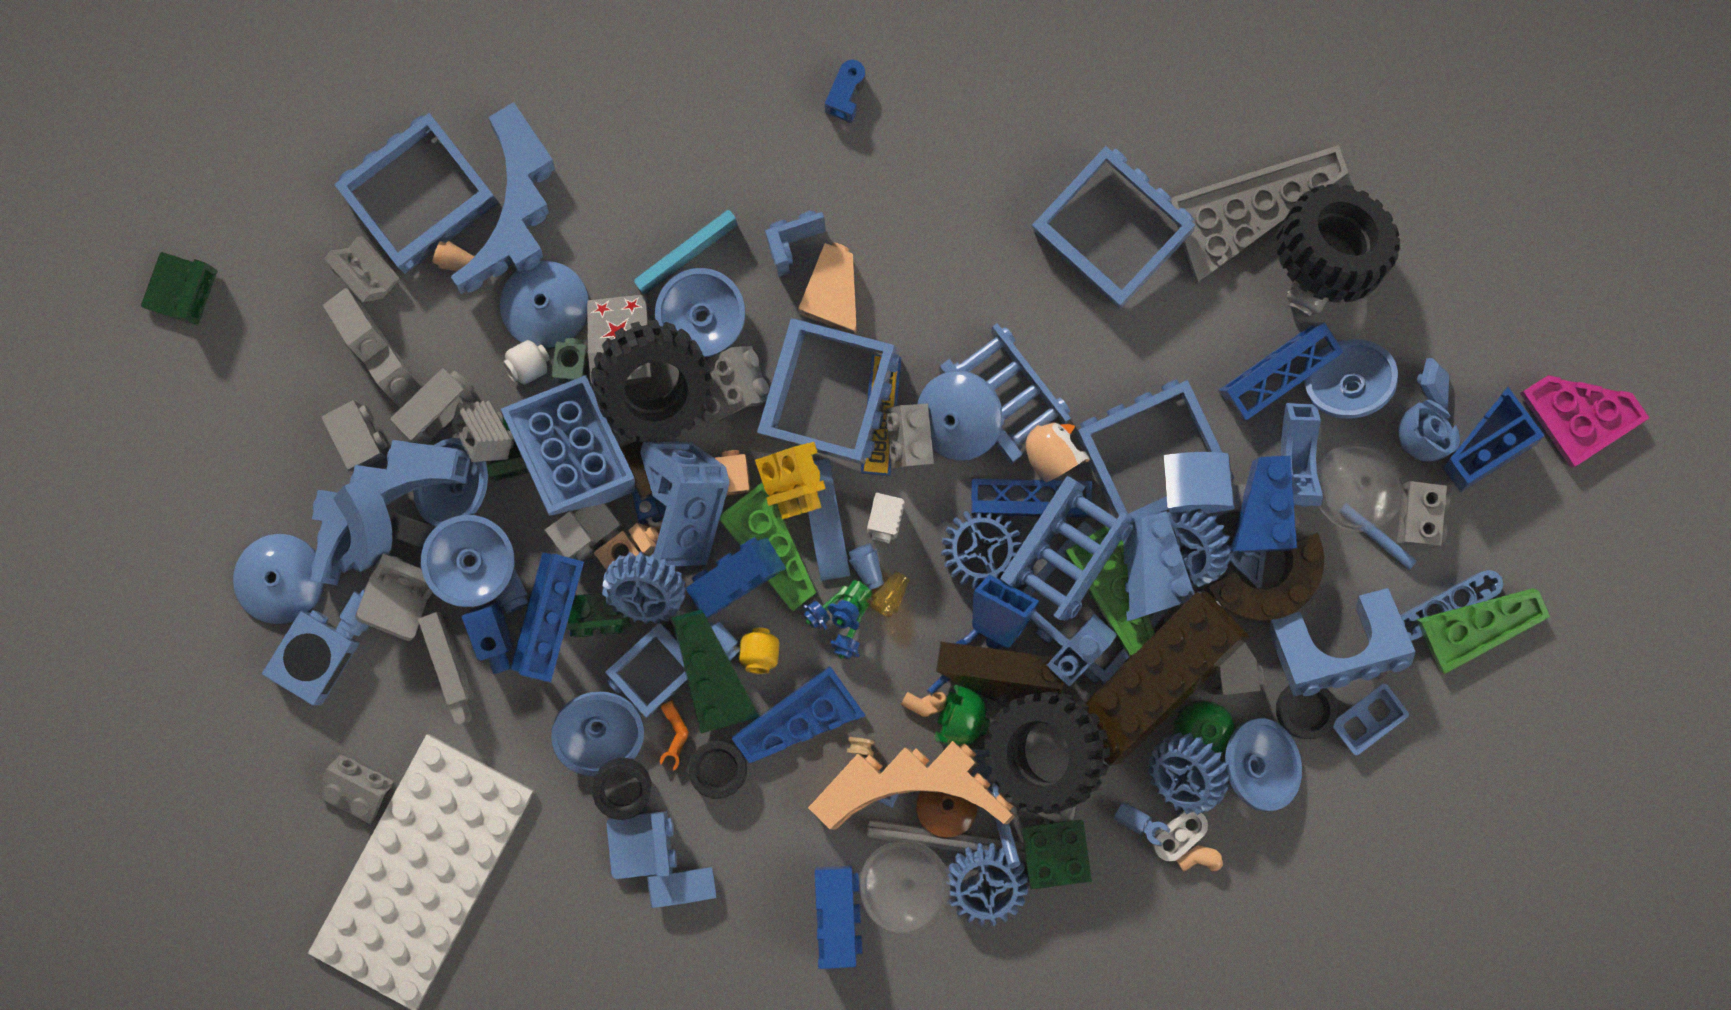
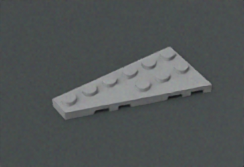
M1340 146L1327 148L1172 197L1170 203L1178 210L1181 207L1184 208L1194 218L1192 221L1195 224L1194 232L1182 244L1196 284L1283 222L1295 202L1306 191H1311L1312 188L1320 185L1326 187L1327 184H1335L1345 177L1349 172Z

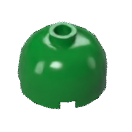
M955 685L956 693L949 692L946 707L940 712L937 723L943 726L941 733L935 732V741L946 746L952 741L958 746L964 743L970 746L977 740L979 735L985 736L990 719L986 718V706L983 699L977 693Z
M1206 700L1188 703L1179 711L1174 720L1173 727L1174 734L1180 732L1184 736L1191 732L1194 739L1202 736L1203 743L1206 745L1213 743L1212 750L1215 753H1221V756L1226 753L1228 741L1236 729L1233 718L1225 707L1214 701Z

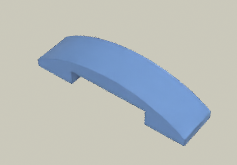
M829 458L816 460L814 463L820 471V481H824L826 489L817 491L822 508L809 511L808 515L821 581L851 575Z

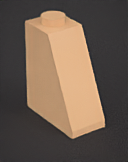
M833 242L832 245L825 243L798 308L799 315L855 335L857 326L853 254L849 252L850 249L842 244Z

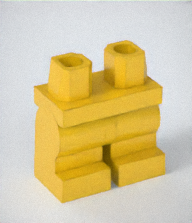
M815 442L791 447L755 460L764 489L769 497H766L768 506L778 504L782 519L822 508L817 491L826 488L824 481H820V471L812 457L813 454H817Z

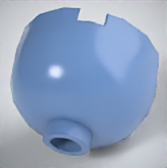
M1431 400L1419 402L1402 415L1398 426L1401 447L1406 453L1422 462L1441 460L1457 450L1460 444L1459 430L1457 425L1453 428L1447 420L1451 417L1448 411L1440 404Z

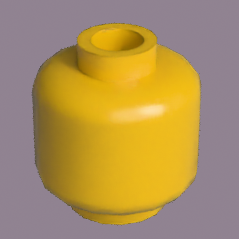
M761 627L753 628L752 632L744 634L740 640V664L746 667L745 670L752 674L769 673L770 669L775 668L778 664L780 645L778 638L770 634L769 629Z

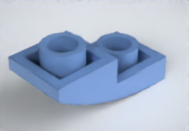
M712 867L674 872L670 876L657 877L656 875L647 877L651 908L716 898Z

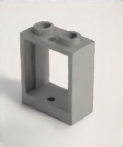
M442 368L390 420L411 441L429 445L453 422L456 406L459 402L462 404L467 402L469 404L476 399L470 392L474 387L455 370L449 373Z

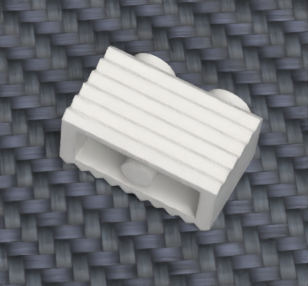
M875 493L867 526V533L872 534V540L889 544L890 539L894 540L897 538L905 506L903 499Z

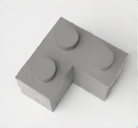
M607 503L582 508L575 514L569 511L546 528L545 531L565 557L585 563L595 556L593 552H595L597 547L603 543L606 544L618 535L624 526Z

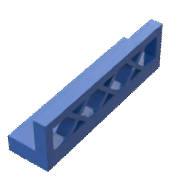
M1325 322L1313 323L1218 391L1224 400H1231L1243 420H1248L1344 351ZM1324 337L1333 351L1324 357L1314 356L1316 342ZM1308 349V354L1302 353L1303 351ZM1296 356L1307 358L1305 369L1300 374L1289 373L1291 360ZM1313 359H1314V360H1319V361H1317L1316 363H1314V364L1312 365V360H1313ZM1284 365L1283 371H1279L1278 369ZM1272 373L1282 375L1280 388L1276 391L1265 390L1267 377ZM1288 376L1294 377L1289 382H1287ZM1260 382L1259 388H1253ZM1248 390L1258 392L1256 405L1246 410L1239 396ZM1264 393L1270 394L1269 396L1263 399Z
M972 479L971 515L981 513V515L986 516V513H992V516L1004 514V516L1040 517L1050 502H1041L1035 494L1042 487H1050L1056 493L1058 490L1056 487H1060L1064 480H1051L1046 483L1044 480ZM1078 481L1085 486V498L1092 502V481ZM978 486H991L999 495L993 501H978ZM997 486L1007 487L1001 492V490ZM1012 486H1020L1029 496L1024 501H1010L1004 494ZM1027 487L1037 488L1033 492H1031ZM1032 498L1035 502H1027V501ZM1077 507L1071 508L1066 516L1091 518V516Z

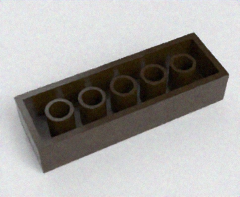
M1196 592L1085 703L1089 706L1087 712L1089 714L1096 713L1101 720L1097 724L1099 730H1106L1108 738L1103 739L1104 747H1110V757L1104 758V761L1109 766L1122 763L1250 637L1208 592Z

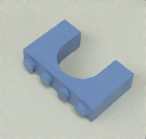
M1389 588L1358 597L1356 611L1367 635L1368 646L1363 652L1350 658H1335L1321 652L1312 642L1301 612L1271 620L1269 635L1293 696L1302 694L1303 696H1312L1327 687L1341 688L1353 680L1360 678L1370 680L1379 676L1380 673L1390 670L1392 672H1400L1412 665L1416 651Z

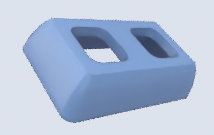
M1382 684L1339 716L1333 728L1351 752L1359 755L1408 718L1409 713L1389 686ZM1377 699H1381L1390 710L1389 715L1380 722L1376 721L1368 711V706ZM1353 717H1357L1366 728V732L1356 740H1353L1344 729V724Z

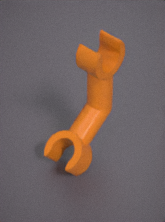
M671 700L662 705L661 709L671 723L676 735L669 750L661 756L660 765H662L666 756H673L676 760L673 767L674 771L680 764L679 755L689 732L675 703Z

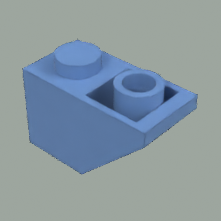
M1093 614L1050 660L1047 666L1070 686L1111 645L1117 634L1096 614Z

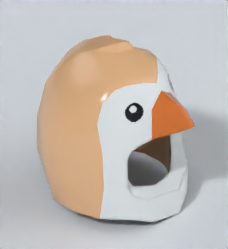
M1055 422L1043 426L1037 425L1027 436L1026 451L1029 462L1036 474L1046 483L1078 464L1091 460L1086 451L1080 452L1070 440V434L1075 425L1057 424Z

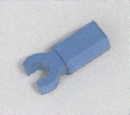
M1126 802L1120 805L1114 817L1117 822L1137 834H1146L1147 839L1152 844L1160 847L1163 843L1155 838V832L1158 829H1163L1169 833L1171 830L1162 822L1152 823V817Z

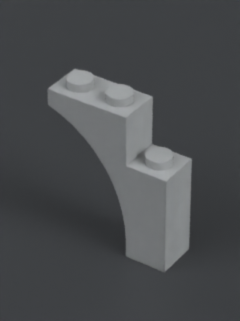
M346 287L323 304V307L347 346L363 361L377 385L401 408L423 385L381 333L363 304Z

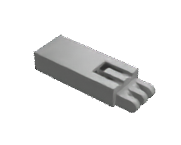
M435 612L419 618L418 621L453 720L457 724L469 723L472 715L467 701L474 699L446 615Z

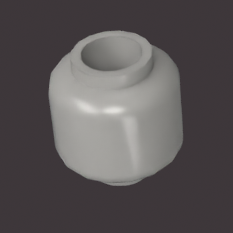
M1294 281L1287 293V300L1290 302L1289 307L1305 317H1310L1311 314H1320L1328 298L1323 300L1313 297L1314 293L1310 291L1304 292L1299 288L1300 284Z

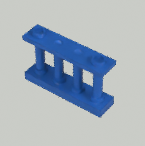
M542 552L510 670L517 671L523 676L551 682L584 564L583 561Z

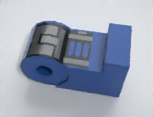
M852 59L842 64L826 99L825 113L850 123L853 122L857 113V104L853 103L856 92L861 90L865 84V68L861 62Z

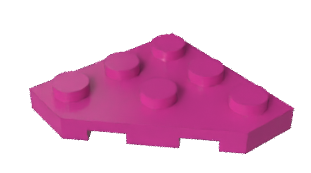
M1550 375L1542 378L1520 393L1570 468L1576 467L1649 419V416L1633 393L1604 389L1602 386L1583 382L1566 381Z

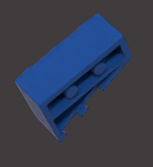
M1507 387L1443 469L1458 490L1462 492L1536 446L1545 435L1509 387Z
M1290 455L1259 457L1252 461L1243 495L1244 499L1235 525L1233 541L1230 545L1232 547L1230 553L1288 551L1297 548Z
M754 537L740 546L741 550L733 556L729 553L716 561L717 567L709 572L707 569H704L691 578L694 583L685 589L698 610L702 609L706 618L715 615L786 569L768 538L757 540Z
M852 866L815 868L817 940L819 947L818 969L856 967L857 954H863L862 935H856L855 923H861L860 904H854V892H859V874L852 872Z

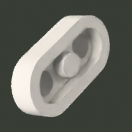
M1182 811L1167 825L1171 829L1169 833L1162 829L1155 836L1162 843L1167 839H1171L1173 842L1172 849L1167 851L1164 850L1163 844L1161 847L1153 844L1154 852L1165 861L1179 859L1206 834L1208 830L1206 817L1202 813L1197 815L1192 812L1186 815ZM1189 819H1194L1196 822L1193 830L1186 828V822Z

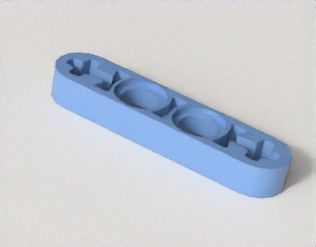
M1491 570L1479 572L1401 614L1404 626V620L1413 622L1416 619L1427 617V609L1431 604L1438 605L1442 612L1461 608L1453 600L1457 590H1463L1468 594L1469 600L1466 606L1490 600L1501 592L1503 588L1502 577L1497 572ZM1483 577L1493 580L1494 583L1490 586L1492 591L1484 589L1475 593L1472 589L1484 583ZM1419 625L1412 628V635L1410 632H1407L1410 640L1423 636Z

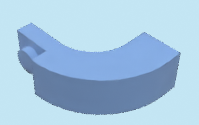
M1286 403L1282 426L1281 456L1290 455L1294 505L1302 507L1321 506L1323 499L1316 467L1317 440L1321 419L1318 408L1314 404Z
M370 475L344 485L333 499L347 521L351 535V545L337 564L343 573L352 568L355 571L361 572L376 565L382 554L389 555L392 545L391 521L385 502Z

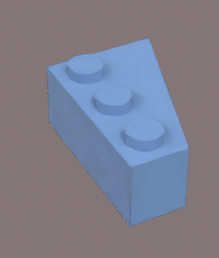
M1167 511L1134 521L1131 524L1133 525L1132 532L1123 541L1124 564L1128 566V582L1125 583V592L1129 593L1130 611L1126 612L1127 621L1184 604L1194 595Z

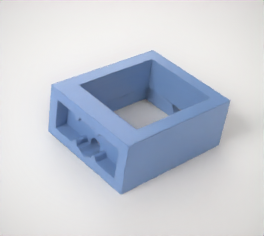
M658 623L605 672L610 677L607 683L618 694L623 691L639 714H643L645 717H650L687 683L684 672L647 705L619 674L628 663L656 638L683 666L677 638L663 623Z

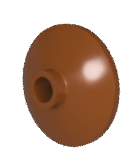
M921 791L917 799L916 811L920 823L928 832L941 838H953L962 835L972 826L977 815V805L954 795ZM945 800L951 801L953 808L945 810L942 807V802Z

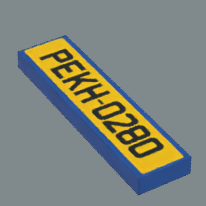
M872 354L867 405L882 355ZM899 357L896 373L891 372L889 383L892 384L888 401H883L880 412H883L884 415L879 430L875 429L872 441H875L874 452L872 451L870 459L866 458L865 465H861V474L891 475L886 409L897 406L901 357Z

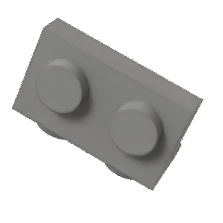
M362 236L357 237L349 248L331 250L324 258L331 266L333 273L342 278L350 287L351 293L362 302L383 299L399 280L397 274Z
M339 755L325 770L317 797L371 824L376 818L382 799L391 788L393 781L381 773L357 763L351 758Z

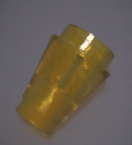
M895 571L871 597L873 601L870 606L879 614L891 618L893 613L898 612L910 579L904 574Z

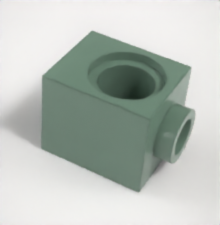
M565 338V342L556 341L552 378L556 382L567 383L585 375L587 377L589 365L587 345H584L582 340ZM570 354H577L579 357L578 363L573 367H566V357Z

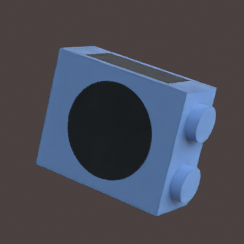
M312 610L311 613L299 612L262 672V675L311 705H322L360 642L352 638L354 634L349 633L339 625L335 628L328 624L329 618L316 610Z

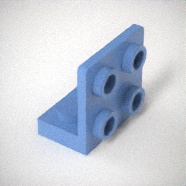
M808 211L799 215L798 220L788 223L787 220L777 221L769 226L770 229L765 230L767 243L779 277L790 274L789 265L793 264L789 243L826 231L823 212Z

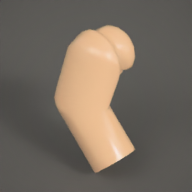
M936 691L932 696L929 695L920 699L907 692L901 705L922 717H928L941 712L946 707L947 697L943 692Z
M1201 845L1191 848L1176 860L1183 872L1197 863L1207 866L1210 871H1218L1223 866L1222 856L1216 849Z

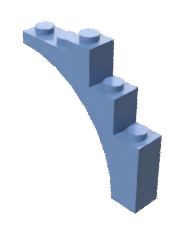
M514 102L488 117L491 128L502 146L506 160L507 187L505 202L497 226L485 246L468 264L451 276L460 294L466 291L470 293L482 286V281L492 275L497 277L503 274L511 263L519 273L523 269L529 271L535 268L540 263V259L543 258L540 246L527 227L540 224L546 219V215L549 214L547 203L533 183L535 181L542 182L549 178L555 168L553 159Z
M392 440L391 449L387 454V470L355 465L350 483L370 475L387 506L402 495L421 487L442 483L466 484L471 458H469L467 452L458 449ZM318 490L313 503L312 519L321 521L322 524L317 535L318 544L315 559L311 565L312 574L310 581L337 586L341 574V569L337 562L349 550L351 535L347 521L333 499L337 493Z

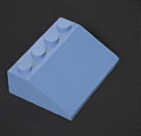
M586 375L501 408L502 415L549 516L605 504L635 492V478L607 419L602 416L595 394Z

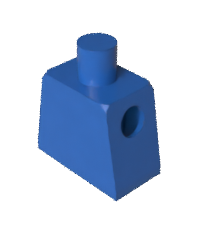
M989 574L974 590L972 627L975 631L986 636L985 642L989 648L1001 649L1003 646L1011 647L1025 630L1039 605V600Z
M497 601L472 608L463 614L462 619L478 661L488 659L493 674L510 669L506 652L513 647L503 609L499 607ZM488 637L493 638L496 642V645L490 644L488 641Z

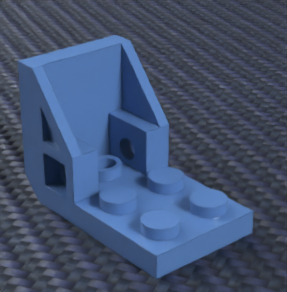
M643 442L640 454L652 494L666 506L654 551V558L658 560L665 558L667 565H707L730 483L726 466L692 442Z

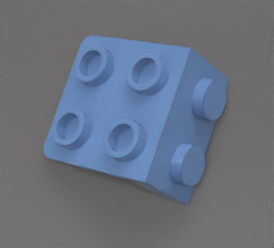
M667 811L638 814L634 818L626 820L612 818L607 820L610 865L613 878L622 879L648 875L662 877L670 876L673 873V868L677 867L676 850L671 849L670 837L674 836L673 819L668 818Z

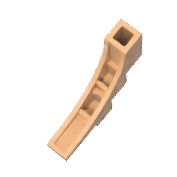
M953 741L929 767L926 764L930 760L917 748L912 751L905 747L882 773L879 770L883 766L873 756L869 754L865 757L862 754H857L808 807L832 830L838 829L853 814L873 802L896 794L917 791L940 792L964 798L984 808L1006 825L1015 817L1010 811L1014 806L1006 798H1003L1000 794L995 797L988 790L991 784L978 772L974 776L971 774L979 765L973 759L977 754L965 743L958 746Z

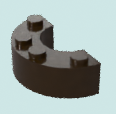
M1318 532L1297 541V548L1284 551L1286 558L1285 572L1280 581L1270 589L1253 588L1244 583L1236 573H1233L1204 587V592H1208L1215 601H1218L1230 616L1245 621H1270L1286 617L1298 611L1312 598L1322 579L1324 551Z

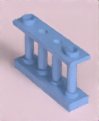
M996 323L991 329V333L995 337L993 340L961 364L958 362L953 364L948 359L940 365L939 372L941 374L949 371L970 372L1002 347L1007 352L1013 362L986 382L996 390L1021 371L1031 383V386L1002 407L1003 425L1005 419L1037 395H1040L1050 408L1015 435L1010 434L1008 436L1005 430L1001 429L995 445L1012 465L1023 455L1020 449L1023 448L1022 444L1026 442L1031 430L1037 425L1050 424L1056 418H1058L1061 424H1066L1070 420L1068 415L1070 409L1060 397L1056 399L1015 347L1013 343L1016 340L1008 328H1001Z
M1069 476L1065 478L1000 578L1008 585L1016 588L1027 584L1059 606L1054 616L1066 622L1069 618L1073 619L1082 607L1081 600L1119 542L1126 540L1133 529L1131 524L1135 520L1124 512H1121L1118 518L1113 517L1083 497L1082 491L1085 486ZM1071 508H1079L1110 529L1101 544H1098L1066 523L1067 519L1065 517ZM1061 533L1093 555L1084 570H1081L1050 549V544L1048 543L1054 534ZM1043 558L1076 581L1067 596L1033 574L1032 568L1038 559Z

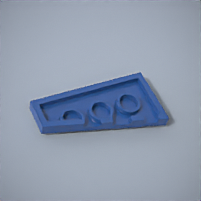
M829 666L731 738L747 761L752 763L784 750L788 746L806 741L815 735L842 726V724L860 719L866 715L831 666Z

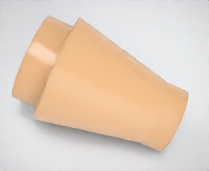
M439 241L432 263L439 265V269L458 271L475 256L450 241H447V243Z

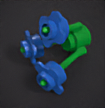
M853 580L849 587L843 585L839 592L823 606L817 601L808 606L806 604L802 605L805 611L803 617L806 620V624L814 629L816 627L819 629L823 628L824 630L827 629L825 623L830 620V616L826 612L827 610L832 614V621L836 626L843 629L850 627L847 636L838 634L836 640H831L830 642L832 644L831 647L835 649L833 653L838 655L840 659L850 660L852 656L859 658L857 650L860 643L853 640L865 611L870 606L868 600L872 596V592L863 583Z

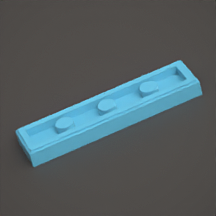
M726 210L635 278L634 283L642 294L648 293L738 225L735 216L730 210Z

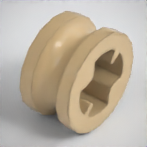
M855 737L848 738L851 747L847 748V753L867 756L869 754L871 756L874 755L871 746L875 745V740Z

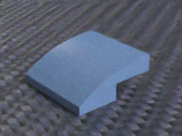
M1186 452L1164 455L1167 502L1171 514L1202 509L1206 514L1235 509L1230 456L1228 453Z

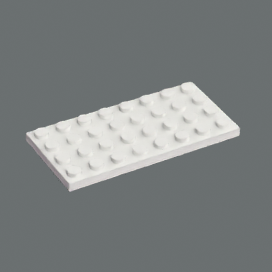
M427 734L308 954L411 1010H418L535 791Z

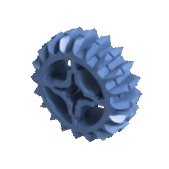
M1196 509L1173 514L1169 511L1167 514L1191 585L1194 586L1196 584L1200 587L1214 582L1219 578L1218 576H1221L1226 571L1227 565L1232 559L1229 556L1232 547L1226 544L1230 536L1224 535L1222 532L1224 525H1217L1215 522L1216 516L1208 517L1202 510L1198 511Z
M965 511L963 517L966 522L962 523L956 517L953 519V522L958 529L946 528V532L953 537L952 539H942V544L949 545L950 549L942 550L941 555H951L952 559L946 561L944 566L948 568L955 565L956 569L950 574L952 578L956 577L959 572L964 575L960 580L961 585H964L968 578L973 579L971 588L976 589L978 581L983 582L989 574L999 579L998 576L1003 575L1016 555L1014 549H1019L1022 546V542H1013L1012 540L1020 535L1019 531L1015 530L1009 533L1007 530L1013 525V522L1009 520L1004 526L1000 523L1004 514H998L996 520L991 519L992 513H986V517H981V513H975V518L972 519L970 513ZM976 525L990 526L996 529L1001 536L991 539L985 538ZM968 529L972 545L968 550L957 554L958 538ZM977 541H983V544L987 543L988 545L996 543L986 551V558L980 557L981 553L979 556L976 553L968 555L977 548ZM1006 543L1005 560L1001 567L996 570L992 552ZM972 559L979 560L984 568H986L987 573L972 572L962 563Z
M642 551L637 556L629 552L625 557L619 555L617 560L612 561L608 566L602 580V595L606 597V604L613 605V612H622L623 618L631 617L634 623L637 620H642L646 625L649 621L658 624L661 620L668 621L671 616H675L679 611L685 597V582L682 581V573L675 572V565H667L665 558L658 560L654 558V553L649 557L645 556Z
M1179 732L1164 738L1153 749L1154 751L1148 761L1151 766L1147 773L1153 776L1150 784L1158 787L1156 794H1163L1166 798L1165 803L1172 802L1175 811L1183 808L1186 815L1192 812L1198 815L1204 811L1212 810L1224 799L1230 785L1227 783L1229 774L1224 771L1228 763L1219 760L1221 753H1215L1212 750L1213 743L1204 744L1202 736L1194 739L1191 732L1184 736Z
M979 843L977 844L976 852L967 847L965 849L966 857L957 854L955 856L957 864L950 863L948 870L951 874L945 876V882L949 884L945 892L946 895L951 896L949 899L951 907L958 906L957 914L961 916L967 913V921L969 923L975 917L978 918L980 926L984 925L985 919H990L991 925L995 926L996 918L998 917L1006 923L1008 921L1007 912L1016 916L1018 913L1017 906L1024 905L1025 898L1023 895L1028 894V886L1025 885L1028 882V875L1022 873L1024 871V864L1020 862V866L1009 868L1003 847L997 852L993 843L989 845V850H983V845ZM989 865L996 866L1004 872H995ZM979 866V871L975 876L968 877L967 881H962L970 870ZM984 874L986 875V880L989 882V885L991 886L990 895L987 892V887H985L984 883H982L984 882ZM1007 888H1011L1004 898L997 902L994 901L997 894L1005 892ZM970 897L981 898L984 903L974 901Z

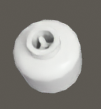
M526 340L506 352V360L503 361V366L513 382L518 381L525 385L547 373L546 362L550 358L543 345L537 346L532 341Z

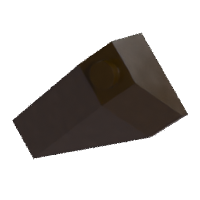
M940 641L936 672L1005 707H1010L1011 701L1023 698L1026 695L1057 692L1060 695L1064 683L1047 666L1053 657Z

